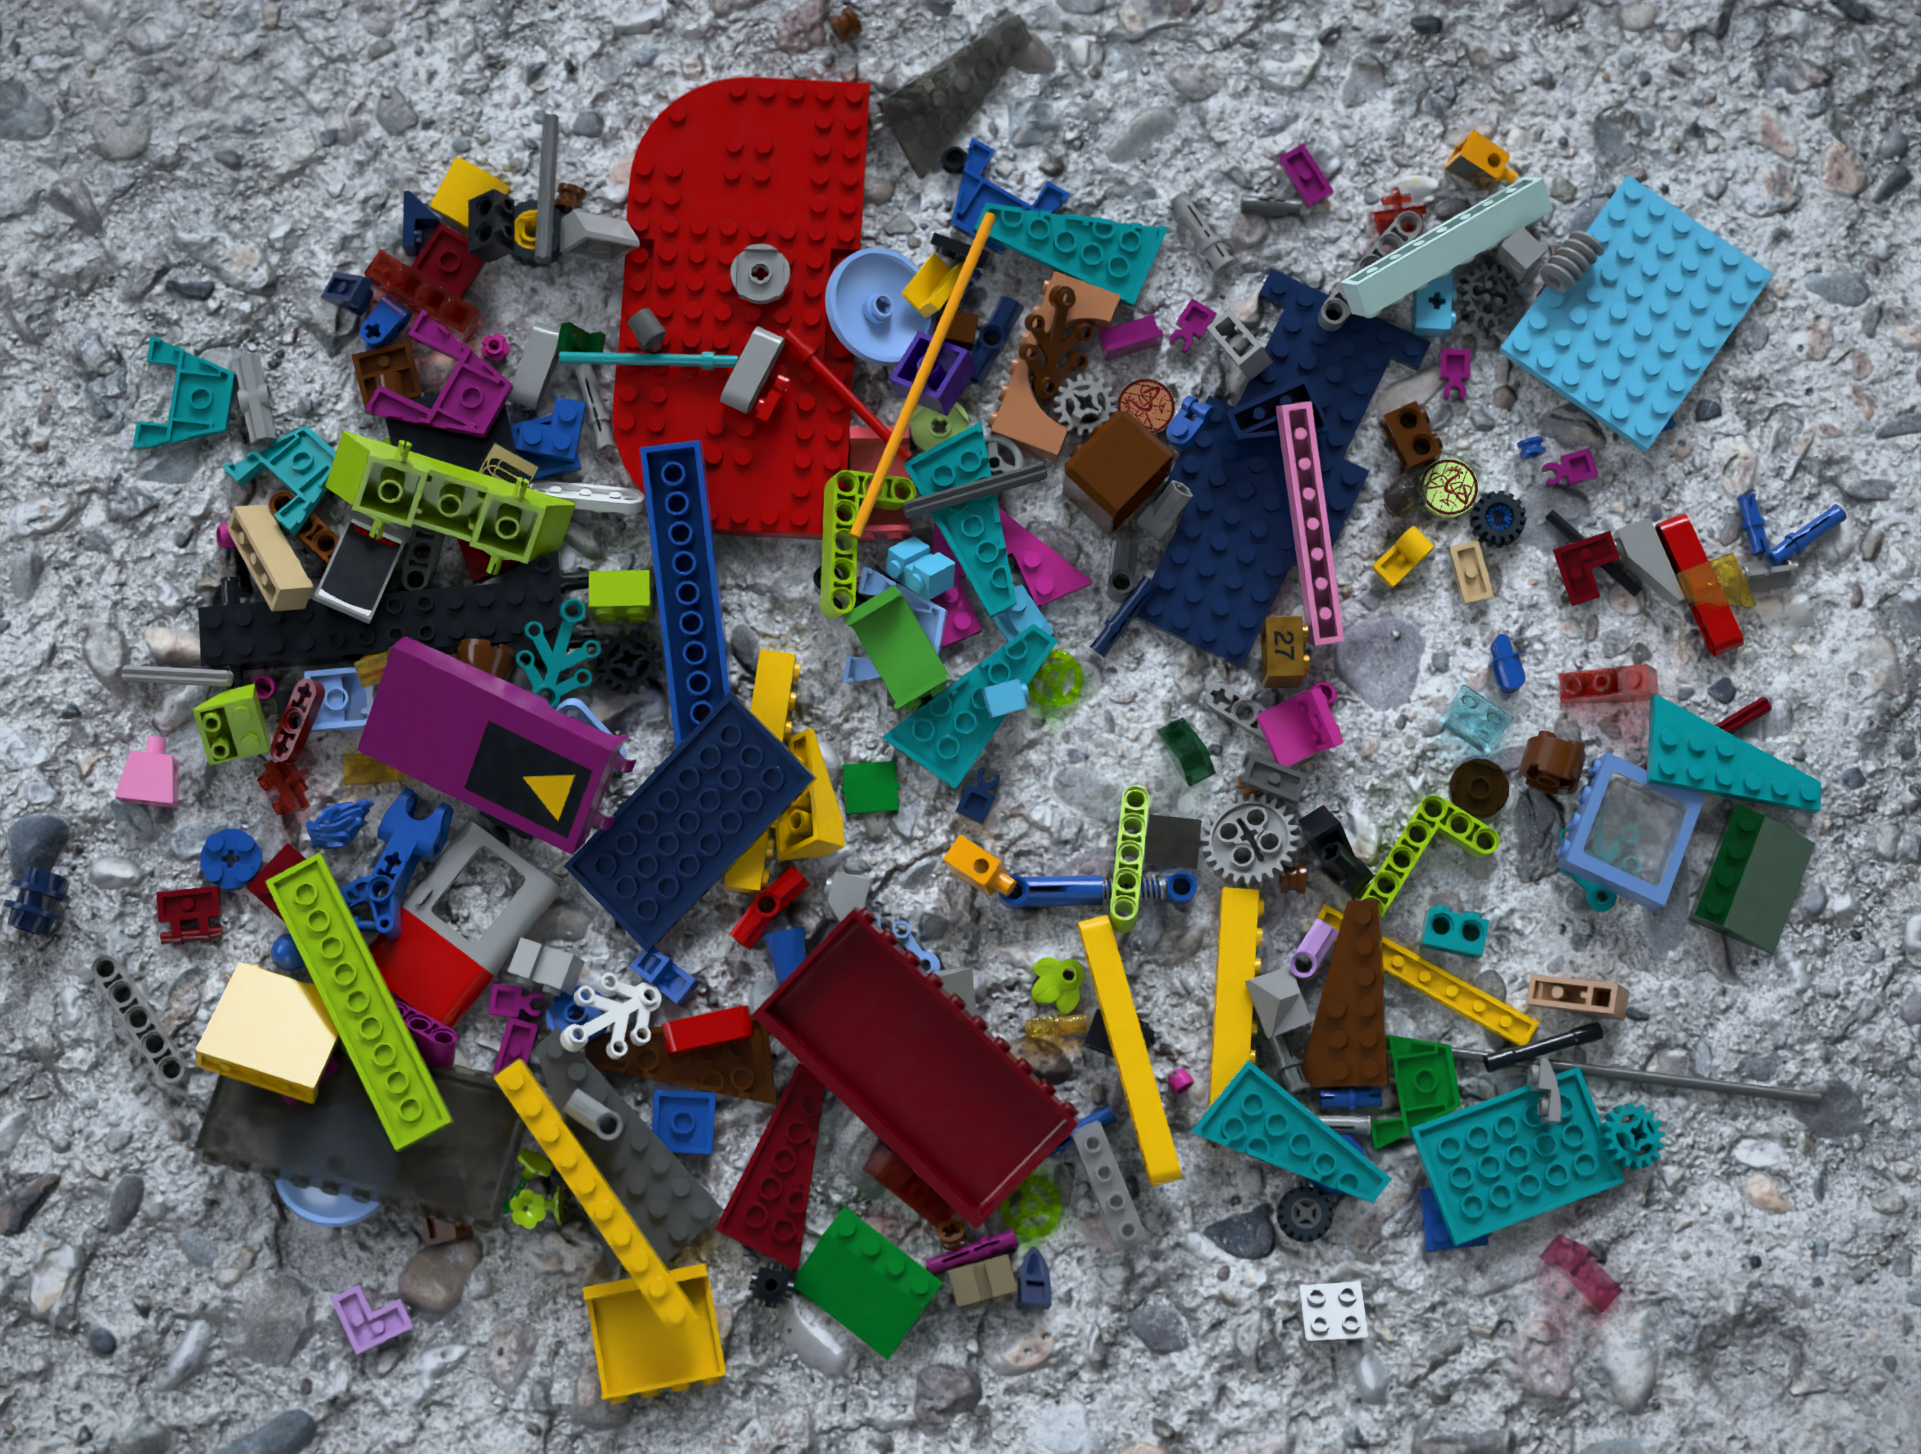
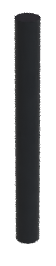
M1552 510L1545 517L1572 543L1586 539L1556 511ZM1613 562L1600 566L1633 597L1643 589Z

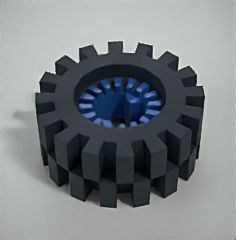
M1499 490L1497 494L1492 491L1487 496L1483 495L1476 503L1470 515V527H1473V535L1479 536L1478 540L1480 543L1485 541L1488 547L1492 548L1493 545H1497V548H1502L1505 544L1506 546L1511 545L1522 533L1527 517H1524L1526 510L1525 507L1521 508L1522 502L1519 498L1517 500L1513 499L1514 494L1512 493L1505 495V491ZM1501 513L1504 516L1502 521L1504 526L1493 525V516L1491 514Z

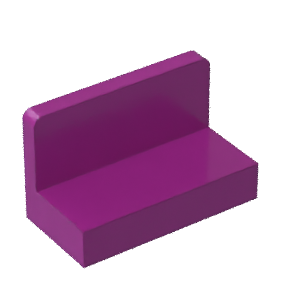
M1154 315L1097 331V337L1105 361L1160 346L1164 336L1162 330H1158Z

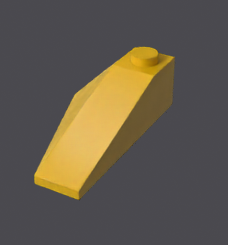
M808 728L790 738L788 749L817 779L782 814V821H778L777 828L775 829L778 860L825 857L845 847L843 818L814 729Z

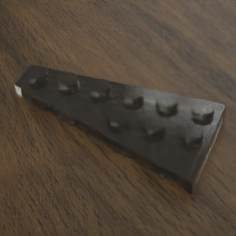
M1019 14L1013 15L877 102L880 111L918 179H923L927 175L932 164L942 156L947 145L960 133L982 105L984 98L991 89L997 86L1002 75L1015 63L1033 40Z

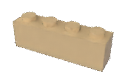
M267 505L234 506L226 529L271 611L305 609L308 599L313 592V584L303 570L299 558L296 557L290 547L289 540L280 529L276 517L273 516Z

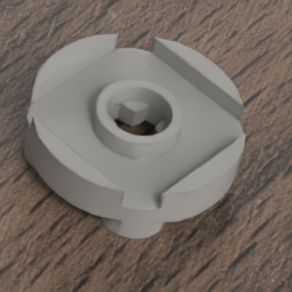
M750 245L738 257L736 256L732 262L731 280L733 287L741 299L754 304H767L779 300L783 297L785 290L789 286V263L785 256L783 257L771 245ZM760 267L764 268L765 273H769L768 277H764L762 281L752 276V273L758 272Z

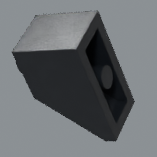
M1324 805L1298 820L1308 844L1318 859L1321 856V849L1327 843L1335 841L1344 845L1355 858L1341 822ZM1322 863L1330 877L1335 880L1336 876Z

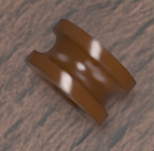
M949 1219L938 1227L939 1241L944 1249L955 1251L965 1245L967 1235L964 1224L961 1221Z

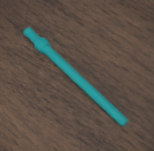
M560 352L559 355L560 364L702 367V370H714L715 367L735 368L739 360L738 356L715 355V352H702V355Z

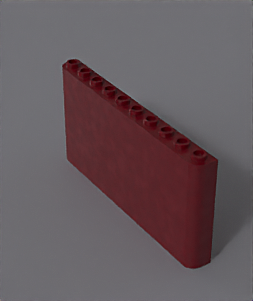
M854 907L757 1008L752 1016L976 1230L1079 1125V1119L1077 1118L1079 1111L1068 1100L1062 1102L1055 1095L1057 1090L1046 1079L1043 1078L1040 1081L1032 1073L1034 1068L1023 1057H1020L1018 1060L1010 1052L1012 1047L1005 1039L999 1035L995 1038L987 1030L989 1025L978 1014L973 1017L965 1009L967 1004L956 993L950 995L942 987L945 983L933 971L928 974L920 966L922 961L911 950L905 952L897 944L900 940L891 930L886 928L883 931L875 923L877 918L866 907L862 909Z

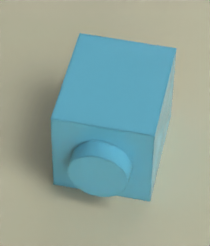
M1019 678L981 689L989 719L1027 708L1026 702L1030 701L1027 686L1025 683L1021 684Z

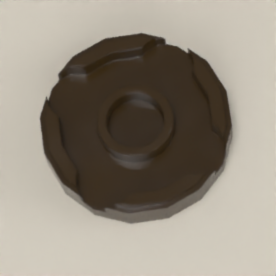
M1475 758L1464 762L1455 769L1449 780L1448 793L1452 804L1476 819H1484L1495 815L1504 807L1509 797V782L1499 765L1488 759Z

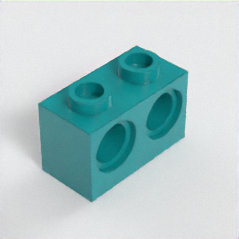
M1435 904L1434 908L1429 907L1425 911L1419 947L1479 959L1483 956L1489 920L1482 919V914L1478 912L1464 911L1463 915L1452 912V908L1449 906ZM1433 921H1443L1447 927L1446 934L1439 935L1435 933L1432 928ZM1469 926L1476 931L1477 937L1475 941H1468L1463 937V927Z

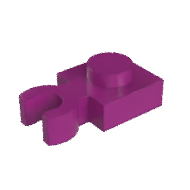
M1192 298L1176 321V326L1181 328V330H1177L1171 335L1169 345L1172 346L1177 339L1184 340L1186 344L1182 349V353L1186 354L1191 348L1192 337L1194 336L1201 340L1208 330L1207 327L1216 318L1217 313Z
M1440 350L1439 380L1448 381L1442 393L1445 401H1448L1449 391L1453 389L1459 392V401L1464 400L1466 387L1462 381L1468 382L1470 379L1471 350Z
M1590 448L1562 455L1559 458L1561 465L1550 462L1541 469L1542 472L1552 471L1555 473V478L1546 482L1547 487H1554L1559 484L1561 479L1565 478L1567 485L1572 486L1597 479L1598 477Z
M492 983L488 1014L519 1019L521 1010H524L532 1017H541L542 1012L532 1010L531 1003L534 1000L544 1001V996L540 993H531L525 997L523 996V987Z

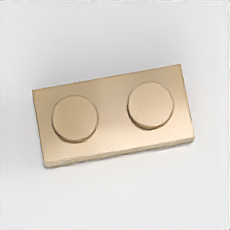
M1479 540L1449 547L1448 551L1463 606L1493 599L1494 594Z

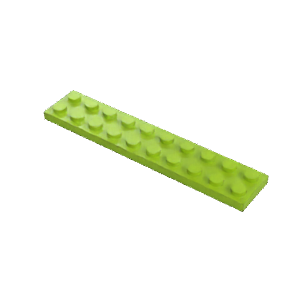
M319 852L265 881L395 1151L400 1152L453 1124L452 1117L324 856Z

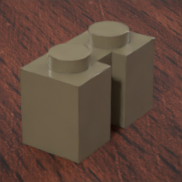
M1008 1254L948 1270L957 1308L964 1307L965 1312L983 1308L982 1301L994 1298L995 1304L1012 1300V1293L1018 1291Z

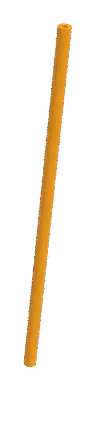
M985 212L849 535L854 538L860 539L990 234L996 216L990 212Z

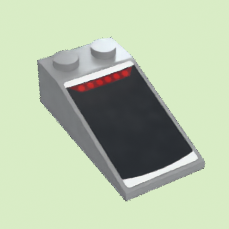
M352 510L313 600L369 624L411 528L397 523H386L382 538L376 539L379 527L374 538H372L369 533L374 519L367 514Z

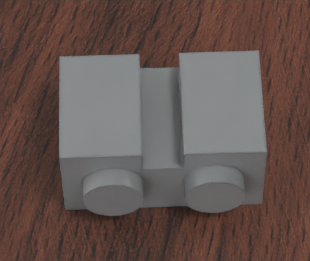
M521 937L508 972L517 977V983L526 987L533 988L534 984L544 986L542 991L550 995L560 997L562 992L572 996L585 961L573 954Z

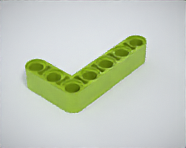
M842 470L829 479L825 485L820 608L823 615L828 619H839L844 614L850 612L855 606L858 539L850 536L849 533L859 512V506L862 505L867 493L866 485H870L874 473ZM887 475L873 508L899 510L903 508L902 505L905 501L915 498L916 487L914 483L904 477ZM838 481L845 484L847 492L839 489ZM895 488L901 491L903 500L896 497ZM837 510L844 513L845 522L838 518ZM836 539L842 541L845 548L844 551L837 548ZM835 568L842 572L843 580L836 577L834 573ZM834 597L841 601L842 610L835 607L833 603Z
M1438 795L1427 796L1415 810L1360 900H1380L1382 918L1435 832L1479 859L1489 857L1498 848L1500 840L1497 832ZM1425 805H1435L1439 810V816H1428L1425 812ZM1451 821H1461L1465 826V832L1462 834L1455 833L1451 828ZM1411 829L1420 830L1424 836L1423 842H1413L1409 837V831ZM1477 837H1487L1491 842V848L1488 850L1481 849L1477 844ZM1394 855H1404L1408 860V866L1405 868L1397 867L1393 861ZM1378 880H1388L1392 885V892H1381L1377 886Z

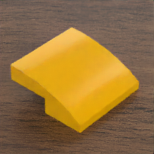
M456 156L429 208L431 211L457 222L458 227L468 231V200L492 189L508 195L511 187L488 172Z

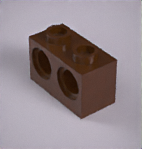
M1416 401L1385 414L1380 422L1406 475L1439 460L1442 454L1441 450L1443 449L1440 437L1437 433L1433 434L1428 425L1430 420L1426 410L1423 407L1419 408ZM1403 418L1410 419L1414 423V428H1404L1400 424V420ZM1421 444L1426 447L1428 453L1419 455L1414 451L1413 446Z

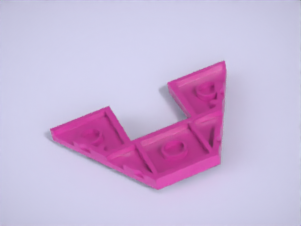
M999 509L1007 557L1013 556L1032 600L1038 608L1091 585L1092 582L1089 578ZM934 523L932 555L939 552L955 562L953 588L929 600L948 610L941 645L942 650L981 633L982 628L959 579L964 577L965 574L936 523Z

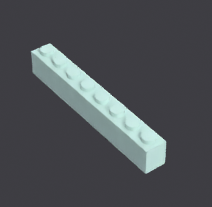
M1523 177L1341 281L1340 283L1351 313L1364 316L1365 318L1375 317L1386 306L1402 302L1405 299V295L1412 291L1426 288L1431 280L1449 275L1452 272V268L1457 265L1469 263L1475 259V255L1494 249L1498 246L1497 242L1504 238H1509L1519 227L1541 222L1544 219V215L1553 211L1543 178Z

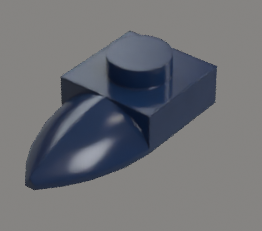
M1032 1246L1023 1259L1020 1275L1017 1278L1018 1308L1048 1310L1052 1305L1050 1273L1044 1257L1036 1247Z

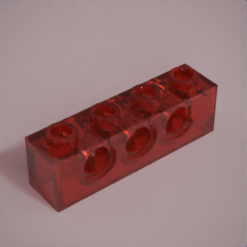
M381 249L364 272L365 277L372 282V287L386 295H390L418 315L422 309L425 310L437 323L443 325L454 337L468 344L483 322L479 309Z

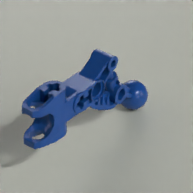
M406 787L388 808L377 832L378 839L388 844L372 875L359 877L340 889L350 910L362 903H369L371 905L375 921H362L360 917H354L360 932H380L390 940L399 937L402 931L400 900L420 858L423 857L434 861L440 855L447 841L454 809L451 805L442 802L436 807L429 818L422 821L414 820L413 815L418 794ZM389 887L388 893L384 897L379 898L378 895L381 889ZM290 933L279 936L273 942L270 951L273 963L279 969L293 972L305 965Z

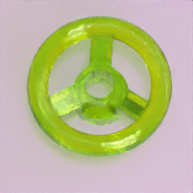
M1052 649L1046 659L1059 658L1064 660L1062 664L1049 663L1043 670L1038 669L1033 678L1043 680L1048 687H1051L1054 699L1042 696L1035 689L1033 678L1027 685L1029 696L1038 704L1057 708L1075 700L1082 689L1084 677L1082 668L1075 657L1063 650ZM1072 668L1075 677L1074 685L1071 691L1063 696L1061 685L1066 680V673ZM1051 673H1056L1059 676V680L1051 681L1048 676Z
M1029 1175L1000 1205L1001 1215L1005 1224L1009 1228H1013L1014 1233L1023 1237H1039L1051 1231L1058 1223L1062 1212L1061 1197L1051 1182L1039 1176ZM1030 1185H1037L1046 1190L1052 1199L1053 1206L1044 1205L1043 1199L1038 1194L1032 1193ZM1021 1188L1023 1197L1019 1203L1020 1212L1013 1218L1010 1213V1200L1015 1191ZM1030 1200L1035 1201L1037 1209L1034 1212H1029L1025 1207L1026 1202ZM1040 1214L1050 1216L1048 1221L1040 1227L1026 1228L1021 1226L1026 1218H1036Z

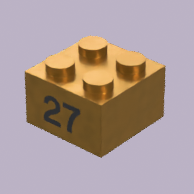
M1302 616L1266 617L1260 630L1263 688H1299L1302 680L1306 679V673H1309L1310 670L1309 654L1304 655L1305 643H1308V625H1303Z

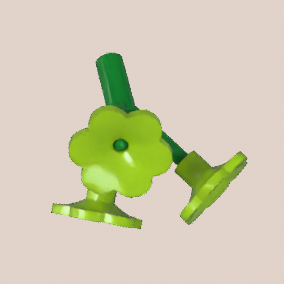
M522 1149L518 1160L525 1165V1169L522 1172L523 1178L509 1200L489 1207L488 1213L490 1217L495 1219L512 1212L511 1220L514 1224L522 1225L525 1229H533L537 1222L544 1220L546 1212H553L557 1225H562L564 1198L561 1185L556 1186L553 1199H544L542 1195L534 1194L531 1190H523L527 1182L532 1180L536 1174L548 1177L554 1168L553 1165L542 1154Z

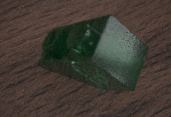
M1183 717L1157 730L1178 773L1189 787L1216 774L1206 745Z

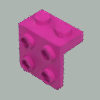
M1321 687L1297 694L1257 715L1258 723L1275 762L1286 767L1319 751L1344 743L1340 734V728L1333 718L1328 700L1323 694Z

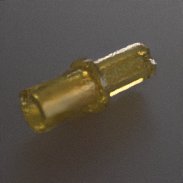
M1056 1013L1054 1017L1027 1019L1025 1021L1026 1035L1029 1038L1056 1035V1038H1059L1061 1034L1086 1033L1085 1013L1067 1016H1057Z

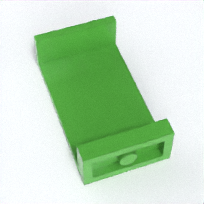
M891 586L843 615L847 625L854 629L894 699L895 704L893 706L896 710L902 711L905 709L906 712H910L922 705V698L929 694L935 697L948 689L946 684L953 680L898 586Z

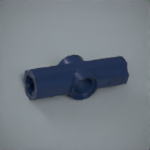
M1002 295L986 325L980 330L979 338L970 352L977 367L970 381L983 385L997 357L1003 352L1005 343L1024 310V306L1018 301ZM988 335H996L1000 338V342L990 346L984 342V339Z

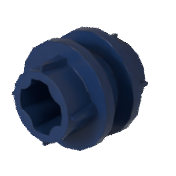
M28 866L21 880L11 879L10 886L19 889L16 902L4 900L3 906L11 909L7 924L25 932L47 937L53 923L63 924L64 917L55 914L58 902L70 903L71 897L63 894L67 879L58 874Z

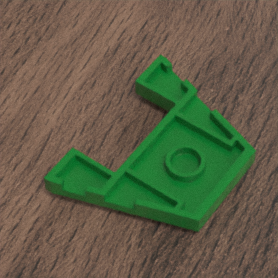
M1387 1034V1052L1392 1055L1402 1116L1371 1121L1374 1149H1379L1408 1134V1129L1437 1119L1461 1107L1451 1045Z

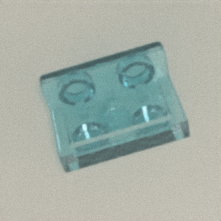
M1463 685L1437 723L1488 756L1512 722L1513 716L1481 696L1477 691L1467 685Z

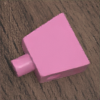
M148 736L146 752L130 751L115 793V797L125 803L179 809V763L174 756L164 754L166 738Z

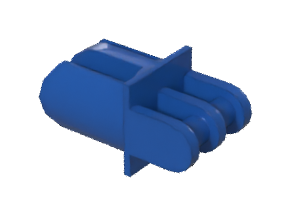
M1500 634L1491 644L1490 648L1493 659L1488 664V667H1492L1500 690L1506 694H1513L1524 684L1526 678L1520 660L1522 652L1514 653L1509 637Z

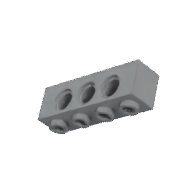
M1096 1120L1074 1129L1069 1135L1114 1246L1121 1250L1147 1239L1101 1123Z

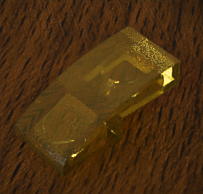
M364 753L342 755L343 786L406 781L405 773Z

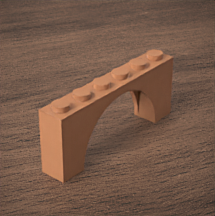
M1054 271L1051 280L1045 279L1040 295L1044 296L1041 306L1035 305L1032 314L1041 315L1044 318V330L1049 338L1056 309L1049 302V293L1057 285L1072 288L1076 296L1074 305L1068 309L1064 330L1075 328L1079 323H1087L1101 329L1111 327L1121 295ZM1066 294L1063 297V302L1066 301ZM1037 319L1033 321V328L1037 325ZM1025 331L1019 348L1024 343L1036 345L1039 349L1040 347L1031 331ZM1031 348L1027 350V357L1031 355ZM1014 357L1008 373L1013 376L1009 385H1003L998 397V401L1002 402L998 412L993 410L987 427L991 428V434L1001 435L1013 440L1021 450L1057 463L1067 438L1068 428L1053 421L1042 411L1030 389L1028 379L1029 367L1027 363L1021 358Z

